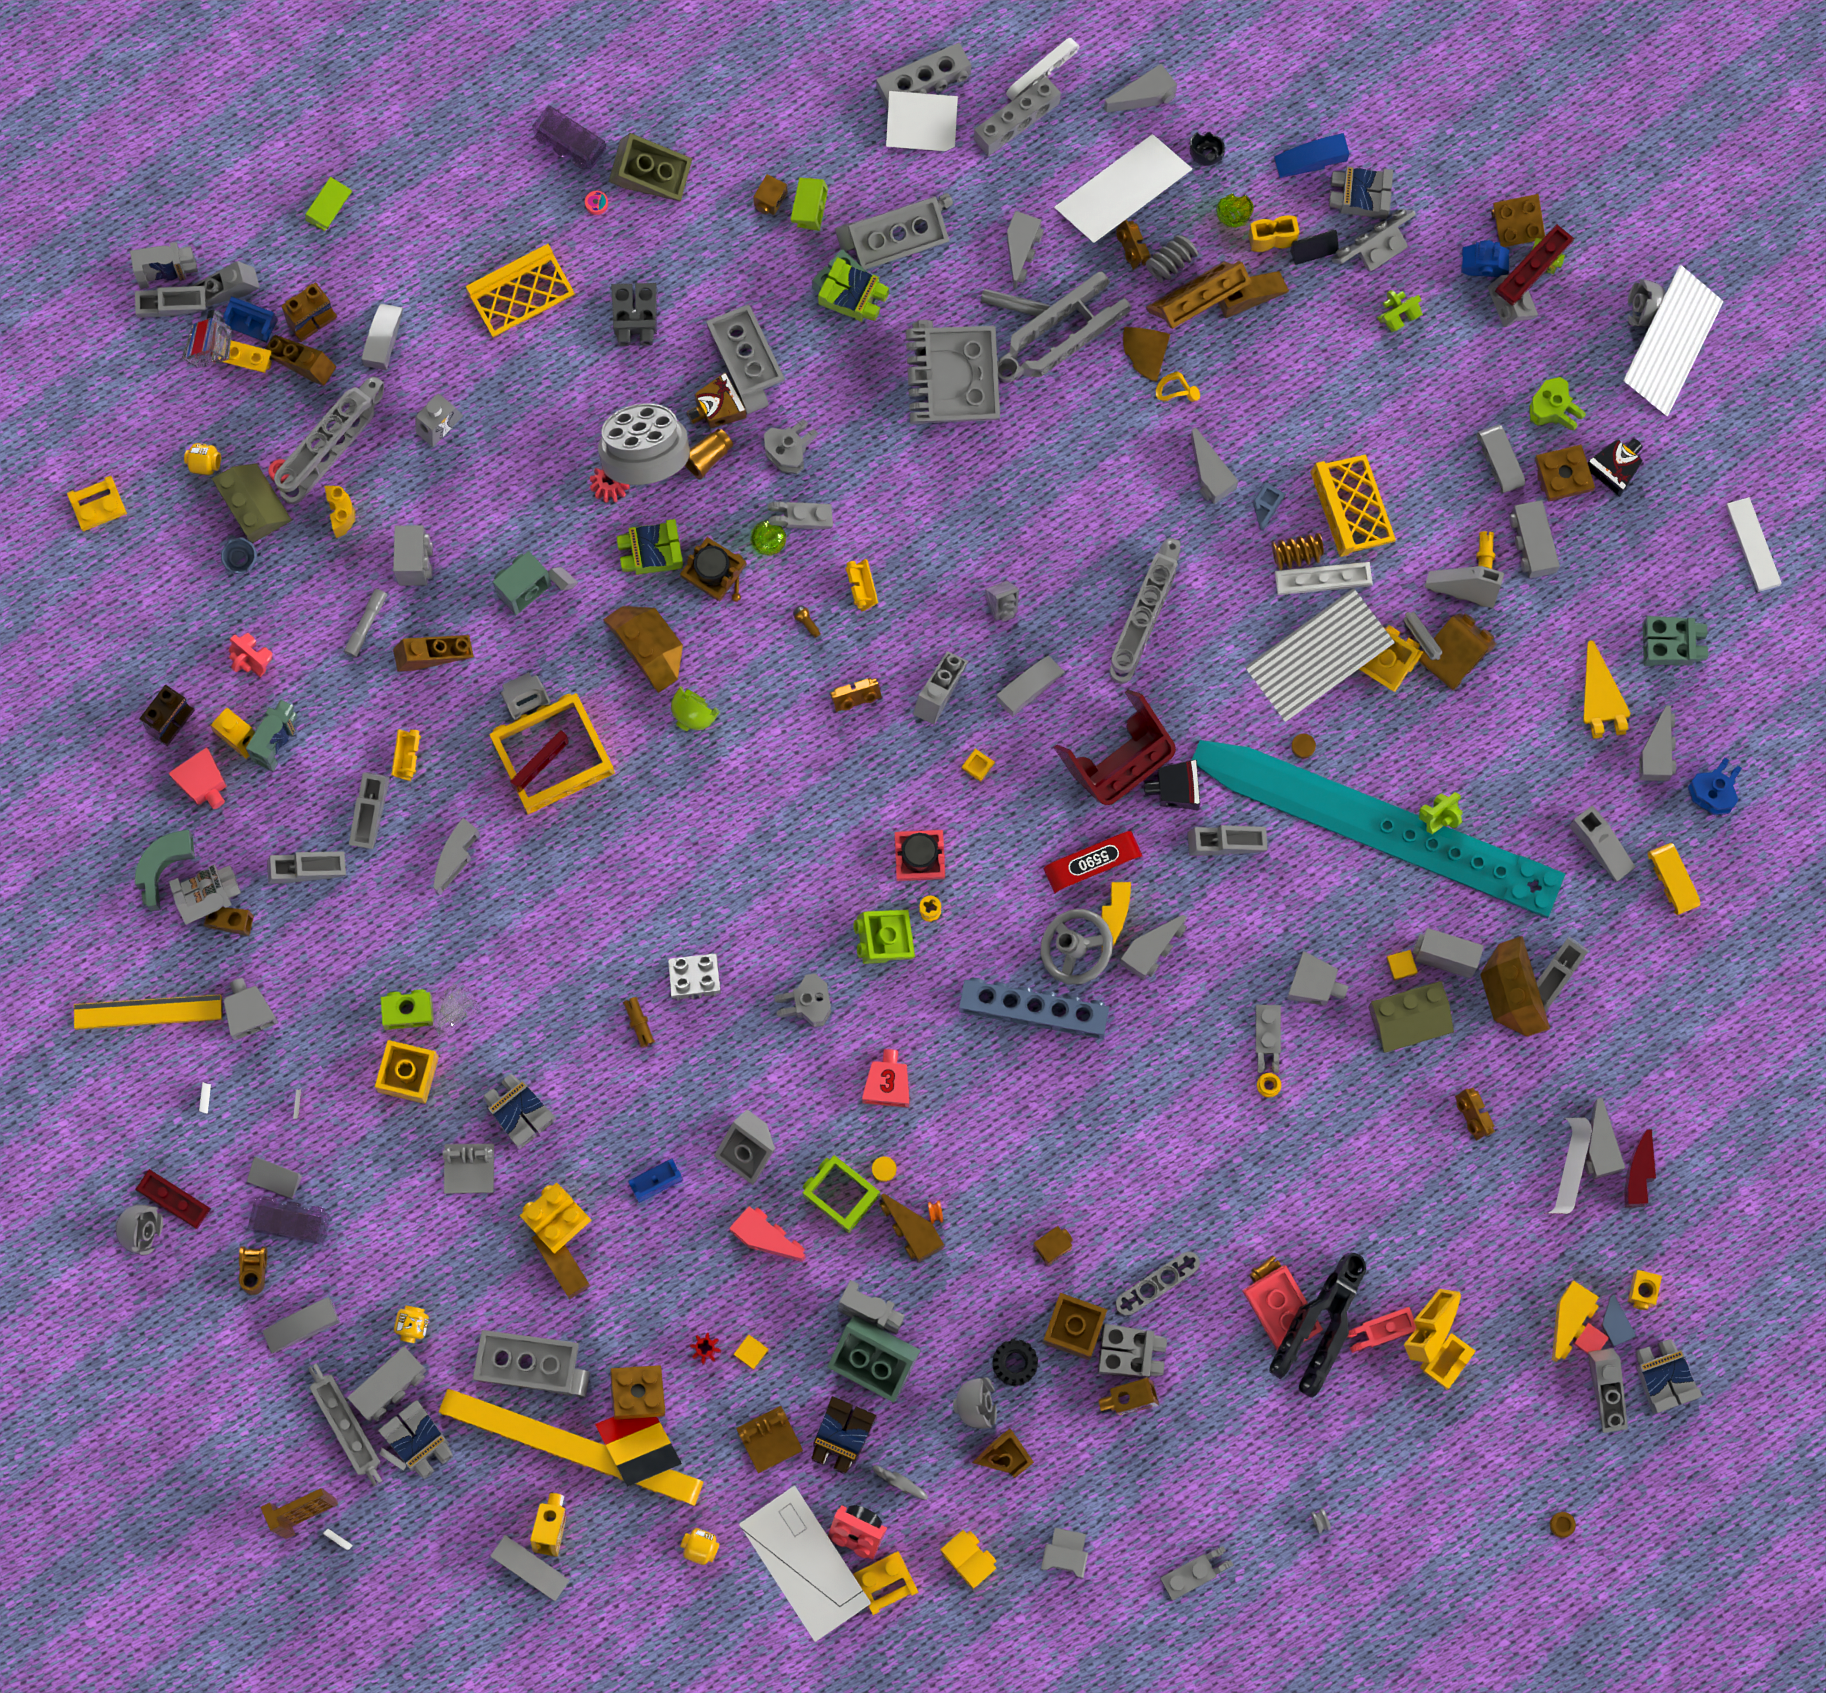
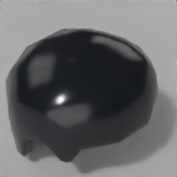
M1196 132L1191 137L1190 155L1196 163L1202 166H1210L1219 163L1223 159L1225 144L1220 137L1213 135L1211 132H1207L1204 135ZM1207 149L1212 150L1207 155L1202 154Z

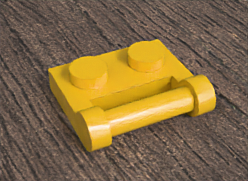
M112 475L105 477L104 481L74 492L72 490L67 492L82 531L127 514ZM107 489L111 492L109 495L82 506L79 504L80 500Z
M899 1551L853 1573L858 1584L871 1602L868 1607L872 1615L879 1613L880 1609L910 1594L913 1596L919 1593ZM902 1578L904 1579L905 1586L874 1601L872 1593Z

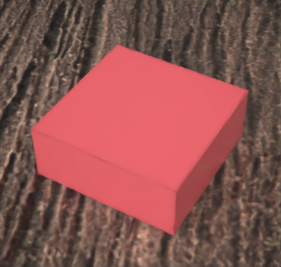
M1587 1323L1580 1337L1574 1342V1345L1588 1354L1591 1351L1601 1350L1609 1337Z

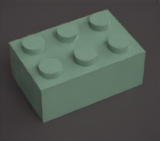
M854 1315L847 1324L827 1368L894 1403L902 1392L921 1350Z

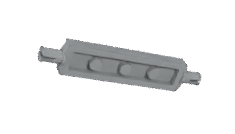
M318 1364L312 1365L314 1369L312 1367L308 1368L315 1381L309 1387L357 1474L359 1476L367 1474L373 1487L377 1486V1482L379 1484L383 1482L376 1471V1468L381 1463L379 1457L332 1375L323 1376Z

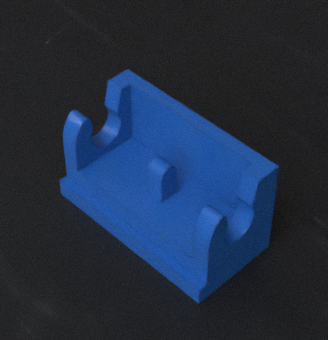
M232 296L223 315V319H225L224 327L266 343L277 323L274 312Z
M673 1158L629 1180L628 1183L640 1203L683 1181V1178Z

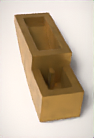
M537 1235L531 1237L569 1300L590 1287L589 1282L566 1245L554 1254Z

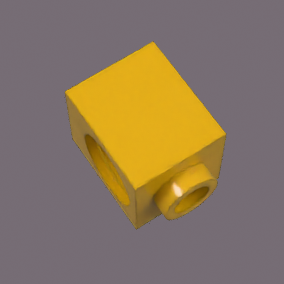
M1636 1270L1633 1273L1628 1302L1634 1303L1633 1307L1640 1310H1648L1649 1307L1653 1308L1657 1303L1662 1276ZM1643 1285L1649 1289V1297H1642L1639 1294V1286Z

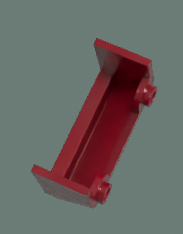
M1129 689L1125 691V694L1137 711L1129 717L1126 724L1127 731L1132 738L1101 763L1095 766L1092 760L1087 757L1076 758L1070 749L1060 745L1053 747L1072 776L1099 803L1104 805L1114 804L1168 762L1176 751L1175 743L1143 694Z

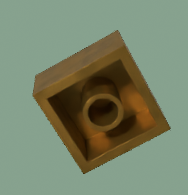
M1060 1293L1043 1339V1344L1090 1361L1108 1309Z

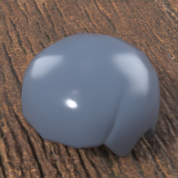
M239 537L225 544L221 551V562L226 570L234 574H244L251 571L256 564L257 551L250 541ZM246 556L244 563L236 564L241 558Z

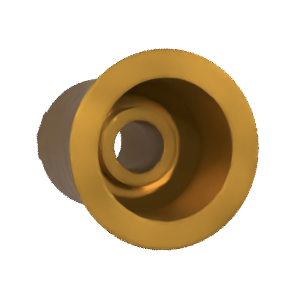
M717 429L714 433H710L690 448V456L684 466L697 479L701 480L728 453V450L733 447L732 440L725 431Z

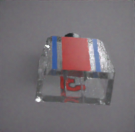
M208 311L207 319L195 323L191 328L182 359L197 368L207 367L229 359L232 329L221 321L222 314L219 311Z

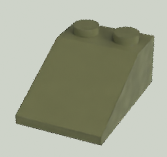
M629 133L620 139L608 182L625 189L681 201L692 158Z

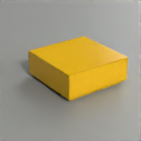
M975 748L961 769L981 782L995 762Z
M1411 950L1386 957L1394 981L1418 973Z
M748 1334L734 1353V1356L754 1370L769 1349Z

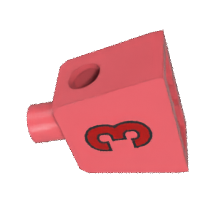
M884 1049L883 1062L872 1061L862 1096V1103L909 1108L907 1065L897 1063V1050Z

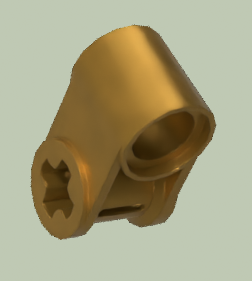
M241 1246L239 1250V1284L249 1295H257L262 1292L265 1286L267 1247L246 1249L245 1246ZM249 1278H258V1282L254 1287L246 1286Z

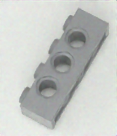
M956 43L877 78L876 88L888 109L889 91L927 94L934 90L936 92L943 91L952 82L957 81L960 83L965 81L971 74V63L960 43ZM949 68L950 71L943 72L940 69ZM921 77L930 78L928 81L920 80ZM907 86L909 89L900 90L899 87Z
M1045 76L975 128L974 141L989 157L1059 105L1061 92Z

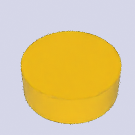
M883 1156L873 1162L872 1174L875 1179L880 1182H888L895 1177L897 1167L891 1158Z

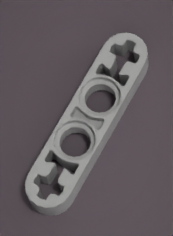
M1184 1252L1122 1293L1115 1303L1117 1312L1122 1316H1131L1193 1275L1200 1266L1198 1256L1193 1252ZM1187 1257L1188 1260L1193 1258L1195 1261L1193 1269L1186 1267L1181 1271L1184 1276L1180 1277L1178 1270L1172 1265L1176 1263L1179 1268L1184 1264L1183 1258ZM1164 1271H1171L1175 1275V1281L1171 1284H1165L1161 1280V1274ZM1145 1284H1149L1154 1288V1295L1150 1298H1145L1140 1293V1288ZM1136 1291L1138 1299L1143 1303L1139 1305L1138 1301H1135L1131 1305V1311H1128V1309L1122 1310L1120 1307L1123 1304L1122 1299L1125 1298L1126 1301L1134 1298V1295L1131 1293Z

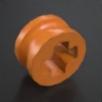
M940 1200L935 1204L928 1202L930 1222L932 1224L935 1221L942 1223L943 1215Z

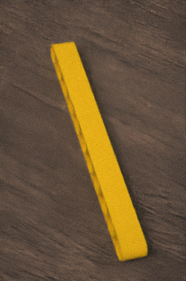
M451 1389L446 1390L438 1411L439 1414L448 1415L460 1422L470 1423L482 1430L500 1434L504 1438L515 1442H522L526 1446L537 1450H544L548 1454L562 1459L566 1458L573 1463L584 1467H591L595 1471L609 1476L613 1475L623 1480L605 1445ZM669 1469L636 1484L644 1489L655 1493L659 1492L666 1495V1497L677 1501H684L691 1506H695L704 1482Z

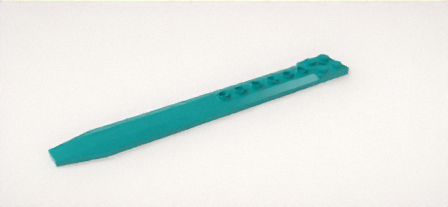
M1200 740L1192 757V760H1197L1198 768L1235 793L1547 919L1566 873L1524 856H1518L1446 826L1431 834L1427 832V823L1420 820L1419 815L1250 747ZM1536 881L1541 890H1536L1532 893L1530 892L1531 888L1527 885Z

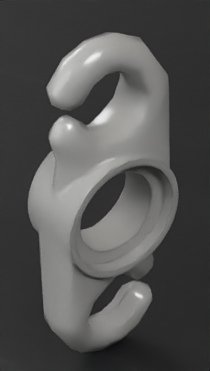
M878 1465L873 1466V1471L891 1486L894 1485L901 1489L903 1493L912 1494L922 1500L928 1499L926 1492L913 1484L908 1478L897 1472H890Z

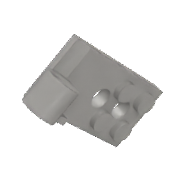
M936 196L835 228L841 250L846 251L855 248L860 266L865 270L949 242ZM919 219L926 223V229L922 233L916 232L914 228L915 222ZM896 227H901L904 230V236L901 240H895L892 235Z
M748 304L706 321L711 336L733 380L735 390L745 406L746 415L768 407V400L763 389L783 382L785 378L750 305ZM734 330H741L743 332L739 337L731 336ZM744 348L752 350L747 356L739 354Z
M482 1330L473 1380L544 1390L567 1396L575 1394L576 1397L586 1398L590 1372L575 1369L579 1343ZM502 1352H507L509 1356L507 1363L498 1365L497 1356ZM526 1355H530L533 1359L532 1365L527 1369H523L521 1367V1359Z

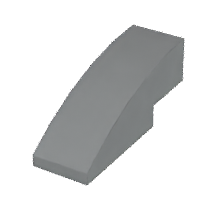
M205 286L157 288V290L135 291V313L137 318L176 316L206 310Z
M385 304L379 305L361 359L364 366L387 370L403 312L402 307Z
M1048 655L996 695V701L1014 717L1065 672Z
M370 772L362 774L359 797L356 798L349 845L369 849L374 848L390 776Z
M462 818L451 833L440 855L433 886L438 895L447 888L469 863L471 857L466 851L480 836L478 829L464 818Z
M1221 825L1218 828L1194 827L1188 832L1189 856L1266 852L1268 850L1266 827Z
M296 852L295 855H270L267 859L268 884H283L346 876L344 852Z
M1571 937L1567 938L1536 982L1545 1013L1589 951Z
M327 1297L263 1330V1334L271 1354L315 1336L318 1332L341 1322L332 1300Z
M504 1535L490 1556L554 1601L557 1600L570 1581L506 1535Z

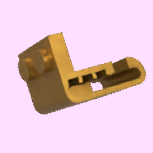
M1459 613L1452 616L1434 637V640L1442 650L1439 660H1431L1425 651H1423L1418 660L1453 691L1462 683V679L1473 670L1483 656L1497 645L1493 641L1494 636L1485 629L1480 630L1474 625L1476 621L1466 613L1464 615Z

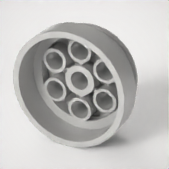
M645 403L625 407L612 414L602 426V437L598 443L601 466L609 478L619 483L644 485L664 480L683 468L689 459L690 446L686 429L677 421L675 414L662 405Z

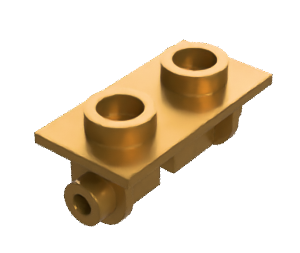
M1126 219L1117 227L1116 236L1125 250L1127 262L1131 264L1134 270L1140 263L1146 266V261L1151 258V254L1145 243H1137L1143 240L1138 224L1134 223V221L1128 222Z
M869 677L868 679L855 682L856 689L854 690L851 689L850 684L834 688L830 695L836 712L850 710L854 706L872 703L876 699L882 698L876 678L871 679Z
M1474 1087L1467 1088L1455 1096L1457 1108L1463 1113L1467 1121L1468 1131L1474 1136L1476 1141L1485 1135L1489 1136L1495 1133V1125L1488 1111L1481 1114L1479 1112L1485 1105L1479 1092L1475 1091Z

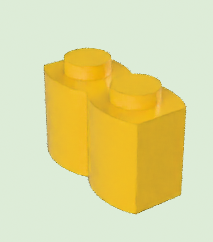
M1286 215L1278 217L1274 221L1260 219L1251 223L1248 234L1251 251L1265 252L1273 247H1291L1292 242L1297 241L1299 236L1297 217Z
M962 1530L942 1547L940 1552L973 1590L997 1569L994 1566L997 1561L989 1551L986 1550L984 1553L977 1546L980 1541L971 1531L966 1533Z

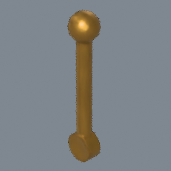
M739 576L735 580L734 594L732 595V600L735 602L741 599L739 594Z

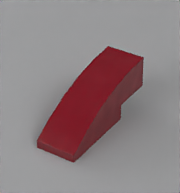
M1647 1129L1642 1134L1630 1159L1624 1190L1625 1208L1645 1207L1648 1204L1647 1182H1653L1656 1179L1652 1129Z

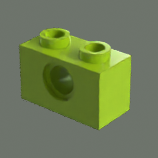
M418 989L411 991V994L402 995L401 992L387 993V996L381 997L382 1026L385 1030L434 1025L433 1000L430 992ZM406 1004L414 1006L409 1014L401 1013L402 1007Z

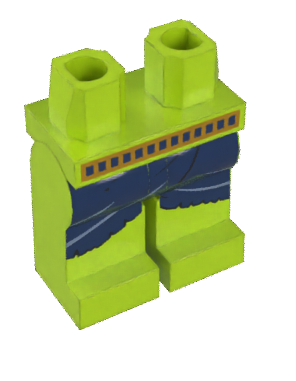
M837 257L828 274V278H826L818 294V303L821 306L853 317L860 322L864 318L876 321L880 307L872 304V301L876 298L885 302L889 295V288L879 282L878 276L846 264L845 260Z
M675 519L666 520V523L631 527L628 528L629 533L616 536L619 551L632 549V555L620 557L622 572L635 571L636 575H640L643 573L683 569Z

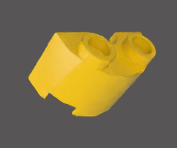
M324 486L330 509L335 510L330 514L333 532L336 538L345 535L351 529L355 522V509L349 495L342 487Z
M1451 1333L1445 1339L1431 1363L1423 1362L1420 1369L1448 1390L1476 1351Z

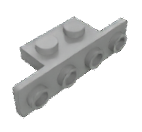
M1403 208L1392 214L1393 218L1387 222L1382 221L1376 224L1372 232L1358 236L1355 239V243L1351 246L1347 245L1337 250V255L1331 258L1333 263L1342 264L1356 254H1359L1366 269L1370 272L1408 247L1398 226L1415 216L1414 210H1405Z

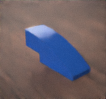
M1340 133L1299 145L1274 156L1279 178L1322 170L1328 165L1347 162L1350 153L1345 135Z

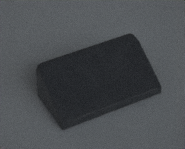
M1331 230L1292 242L1290 253L1294 264L1298 265L1336 254V251L1339 250L1337 231Z

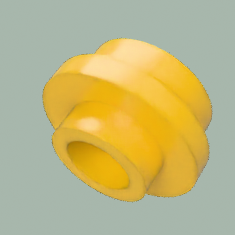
M1265 1073L1257 1081V1090L1266 1098L1275 1097L1281 1090V1081L1277 1075ZM1267 1081L1272 1082L1273 1089L1267 1090L1264 1083Z

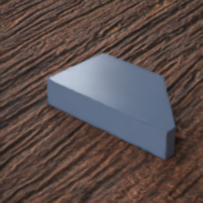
M1266 482L1253 501L1259 527L1262 531H1264L1286 496L1284 492Z
M1610 1296L1601 1326L1614 1348L1636 1337V1334L1616 1296Z

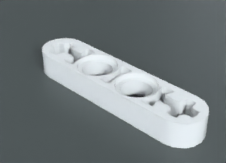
M1072 38L1066 39L1011 85L1006 92V96L1013 101L1045 76L1051 75V71L1054 68H1059L1077 53L1079 45Z

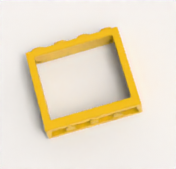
M577 693L573 695L566 694L552 705H542L536 710L537 712L530 715H521L519 719L514 720L515 722L507 726L500 725L489 734L510 779H512L516 772L501 740L575 706L602 763L531 797L527 796L524 789L519 793L517 792L528 815L615 774L614 767Z

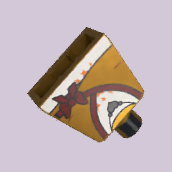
M726 373L720 375L696 392L695 401L698 406L687 411L692 424L705 419L710 429L747 418L746 409Z
M1149 1378L1111 1388V1396L1098 1399L1102 1414L1115 1410L1116 1414L1121 1416L1159 1406L1154 1383ZM1129 1395L1128 1403L1121 1404L1119 1397Z

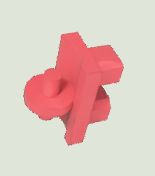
M249 633L241 637L236 635L231 637L230 642L232 643L229 648L231 655L229 658L234 661L231 669L235 672L241 669L246 672L252 670L261 678L266 672V666L272 660V652L266 647L261 648L258 652L253 650L252 648L256 645V640Z

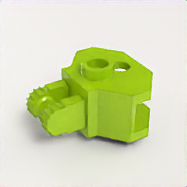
M1561 377L1546 380L1529 405L1530 421L1537 426L1548 423L1557 425L1559 422L1564 427L1574 431L1577 428V423L1565 415L1566 411L1580 420L1586 416V413L1572 403L1573 398L1569 396L1568 382Z

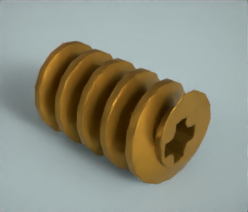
M1319 533L1315 534L1314 539L1311 535H1306L1305 541L1299 536L1296 539V543L1292 538H1288L1287 544L1283 540H1278L1277 546L1272 541V553L1279 570L1283 569V563L1285 562L1289 569L1292 568L1293 561L1296 562L1298 567H1301L1302 559H1305L1307 565H1310L1311 558L1313 557L1316 563H1320V557L1324 555L1323 542Z

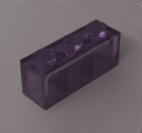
M550 105L545 108L532 125L534 137L539 143L543 145L548 143L558 155L570 157L574 165L580 169L585 167L591 171L606 151V144L603 139Z
M263 1196L262 1200L254 1199L248 1228L253 1232L324 1245L331 1216L322 1207L311 1206L310 1209L301 1208V1204L297 1202L287 1201L285 1205L277 1203L275 1198Z

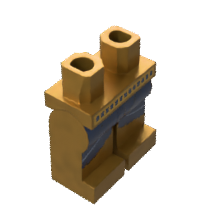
M316 282L281 305L287 325L300 342L318 331L312 319L321 329L338 318L331 307L330 300Z

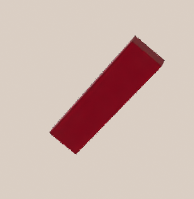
M1556 224L1496 288L1495 292L1511 306H1514L1573 243L1575 238Z

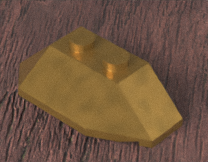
M622 606L603 619L657 693H660L678 680L683 644L656 608Z
M1523 936L1498 944L1480 973L1493 1020L1526 1037L1550 1030Z

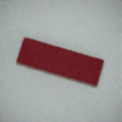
M562 730L510 780L511 786L516 792H521L569 744L568 737Z
M150 1169L135 1189L195 1229L199 1228L211 1210L210 1207Z

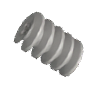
M1177 235L1173 238V241L1167 243L1166 247H1162L1159 253H1155L1153 259L1150 258L1146 261V267L1160 283H1163L1162 277L1170 280L1169 271L1177 274L1176 265L1183 269L1185 265L1182 260L1184 259L1190 263L1192 259L1189 254L1197 257L1198 252L1187 237Z

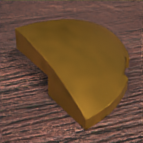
M1124 327V352L1126 355H1129L1134 363L1133 368L1137 372L1157 382L1170 334L1145 328Z

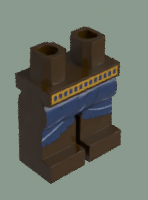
M165 684L139 720L143 722L149 735L168 747L180 731V728L174 725L172 721L183 727L195 709L187 704L184 696Z
M832 1396L813 1442L815 1448L812 1461L824 1465L829 1453L835 1455L838 1458L833 1469L846 1475L852 1463L856 1464L877 1419V1415L856 1406L846 1430H844L853 1405Z

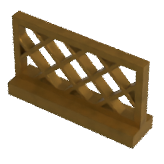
M1224 261L1146 306L1150 314L1166 320L1169 328L1173 329L1252 282L1243 262L1238 261L1230 264Z
M320 1488L280 1508L270 1502L260 1508L270 1531L288 1539L295 1535L292 1526L338 1505V1502L334 1496Z

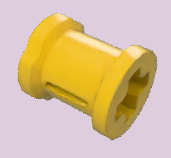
M935 896L924 897L919 905L922 919L928 922L937 920L941 914V902ZM931 904L934 905V910L927 913L926 907H930Z

